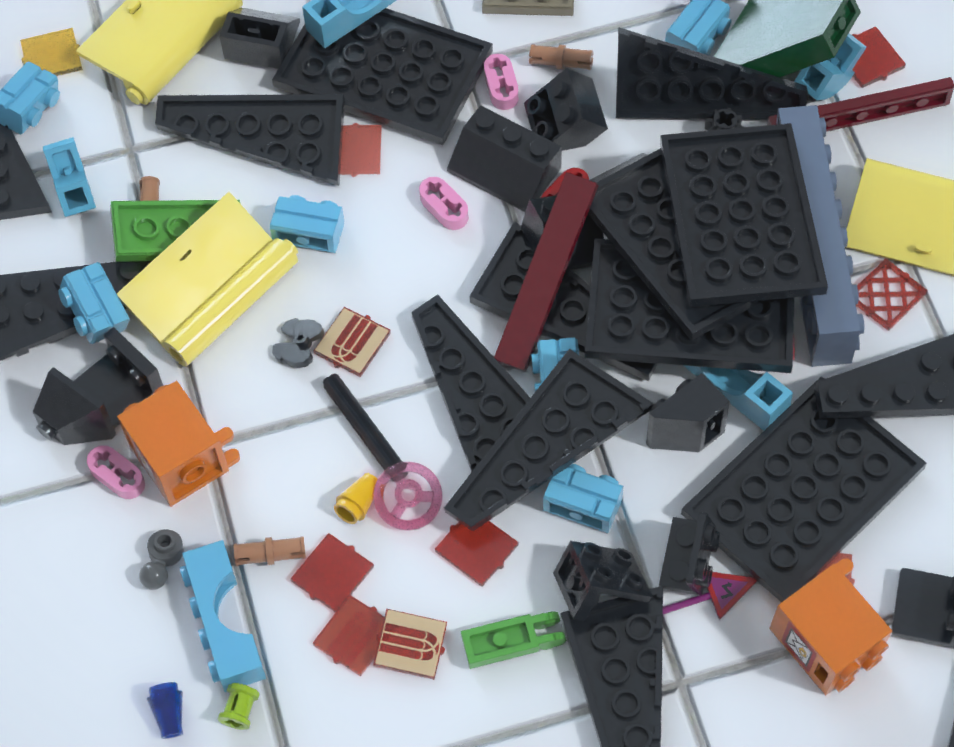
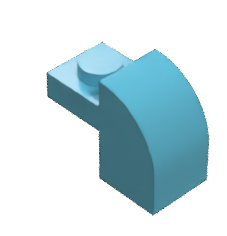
M849 33L834 58L801 69L794 82L806 85L808 94L815 100L828 99L849 82L855 74L852 69L867 47Z
M74 137L42 146L64 216L68 217L96 208Z

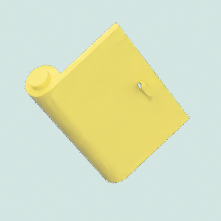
M126 0L76 50V53L122 80L126 88L125 93L133 103L148 105L223 27L228 12L241 8L243 2L242 0Z
M867 158L846 229L848 243L845 248L954 276V180Z
M227 192L117 293V296L162 347L179 364L187 367L298 263V250L288 239L281 240L275 238L273 240L230 192Z

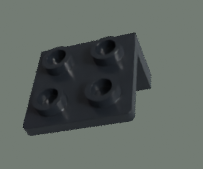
M113 327L103 335L108 349L105 350L107 354L75 379L74 382L104 403L115 429L120 424L117 416L123 413L126 407L133 403H139L153 395L156 389L163 386L158 369Z
M700 512L698 521L673 517L659 586H663L664 589L701 596L703 595L704 587L710 586L713 566H709L711 552H717L720 532L716 531V526L707 513Z
M570 540L553 572L572 618L575 620L586 621L592 609L598 604L601 594L643 602H650L653 596L634 556L623 548L613 549L598 546L591 542L581 543Z
M902 568L899 573L891 634L893 636L954 648V576L949 577Z

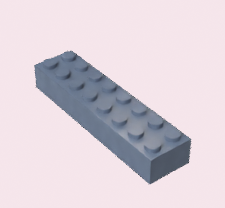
M817 105L778 108L776 124H792L828 284L827 294L799 297L811 367L851 364L855 350L860 349L859 335L864 334V318L862 313L857 314L856 304L859 302L857 285L852 284L850 278L853 275V261L851 255L846 256L845 247H847L848 243L846 227L840 226L839 221L842 218L841 200L835 199L834 191L837 188L835 172H830L829 164H831V148L829 144L825 145L823 137L826 136L825 118L819 117Z

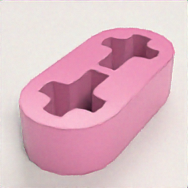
M490 55L484 62V77L491 102L497 109L509 110L515 107L519 101L518 84L512 63L506 55ZM494 67H499L502 70V76H497ZM505 87L506 93L509 96L503 97L502 93H500V88Z
M428 177L421 182L419 191L420 201L423 206L447 229L458 230L463 228L469 219L466 202L439 177ZM428 191H439L440 199L433 193L428 195ZM448 208L454 213H457L459 211L460 216H456L454 214L449 216Z
M101 445L92 449L88 454L87 465L91 474L119 497L133 499L142 494L145 488V481L140 469L113 448ZM100 459L103 461L109 460L112 469L110 470L105 465L98 466L97 461ZM122 475L128 480L133 478L135 484L132 486L130 484L123 485L119 476Z

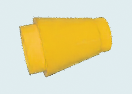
M365 473L337 496L334 511L338 517L349 524H356L357 521L363 520L378 489L381 487L380 481L374 475Z

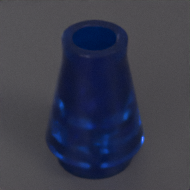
M176 682L162 683L150 687V696L147 698V701L160 729L161 738L170 739L183 735V691L178 689Z

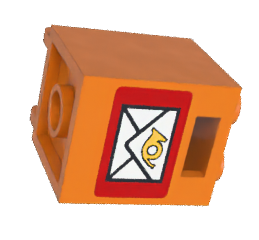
M177 380L169 385L159 387L154 391L153 395L139 403L129 405L123 413L117 416L129 447L170 507L227 473L229 467L240 460V454L237 449H229L224 453L222 450V446L231 442L234 438L232 429L224 427L214 433Z
M847 558L831 565L777 606L769 628L825 696L834 689L839 693L847 688L855 680L854 675L862 667L869 671L883 659L881 654L889 647L887 641L892 633L891 628L846 578L854 567L853 562Z

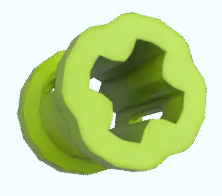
M239 683L229 684L227 688L229 697L224 712H220L218 715V721L234 729L248 730L251 724L248 720L253 702L258 700L260 693L247 685Z

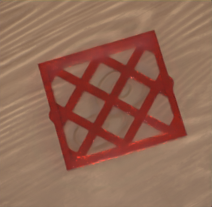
M885 258L857 285L859 297H869L870 306H866L860 300L856 306L864 311L866 316L873 318L889 331L928 293V290L911 278L907 272H903ZM887 269L892 270L899 277L888 278ZM882 270L883 278H874ZM872 283H884L885 292H873ZM888 283H900L901 291L889 292ZM905 283H909L917 291H906ZM866 284L868 285V292H859ZM914 296H916V297L907 305V297H914ZM874 297H885L886 306H874ZM890 297H902L903 306H891ZM875 311H887L888 320L881 318ZM892 311H901L892 320Z

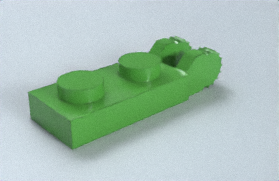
M551 611L533 616L527 614L461 631L469 668L472 669L540 652V649L547 650L563 645L567 641L564 632H554L541 636H536L535 629H544L558 624L561 621L559 613Z

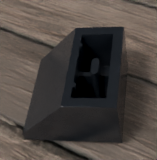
M242 7L228 12L219 36L224 59L279 69L293 44L300 24V18Z
M569 68L563 70L524 102L532 132L562 146V151L586 146L608 129L593 79Z
M702 373L693 380L686 379L677 387L675 394L667 400L664 398L660 399L651 407L646 444L651 449L688 452L702 451L725 433L730 401Z

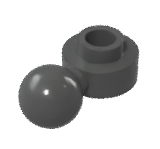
M169 529L153 533L148 540L147 548L152 562L146 563L139 573L140 582L147 589L156 590L161 588L168 578L165 567L176 564L183 556L184 549L180 535ZM165 542L170 543L166 547L159 546L160 544Z

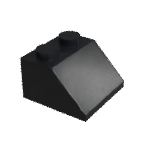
M557 195L529 200L521 229L534 252ZM588 214L566 271L591 267L593 263L595 238L604 239L603 232Z

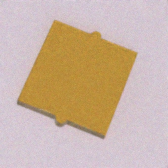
M73 27L20 40L24 55L21 59L23 65L30 61L41 67V70L45 69L56 76L83 70L80 56L76 53L80 45L76 43Z

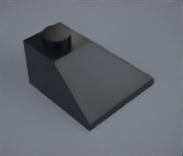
M53 367L47 374L33 409V414L38 422L37 430L48 440L51 441L55 438L63 445L113 439L116 432L104 403Z

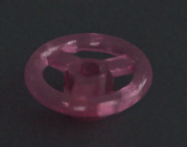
M400 462L388 467L377 479L373 492L374 505L382 520L396 529L406 531L420 529L428 525L437 516L443 498L441 484L436 475L426 466L416 462ZM402 472H414L421 475L427 480L432 491H422L418 482L411 479L406 480ZM393 478L396 484L394 496L397 504L390 513L384 502V490L388 481ZM406 489L412 490L415 498L411 501H406L402 498L401 493ZM420 502L431 503L427 512L421 517L413 520L400 519L406 508H413Z

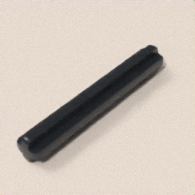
M334 373L323 380L324 389L391 480L399 482L408 475L406 465L340 376Z

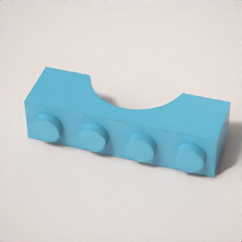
M311 0L302 6L305 27L326 48L397 0Z
M683 365L695 376L702 373L730 401L732 406L763 431L791 405L793 392L768 372L758 374L749 370Z
M221 540L182 553L186 565L179 567L185 587L192 586L195 597L189 598L194 618L201 617L204 625L203 629L198 630L204 651L211 649L214 660L208 662L213 682L221 681L224 691L227 692L229 684L249 685L266 679L253 635L232 631L219 621L220 604L225 595L237 585L224 541Z

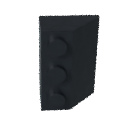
M480 105L461 131L448 164L447 172L526 212L529 200L540 198L560 171L562 146Z

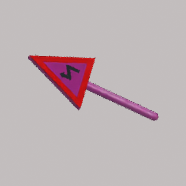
M713 572L711 584L707 587L708 593L663 607V615L711 599L720 620L757 581L753 577Z

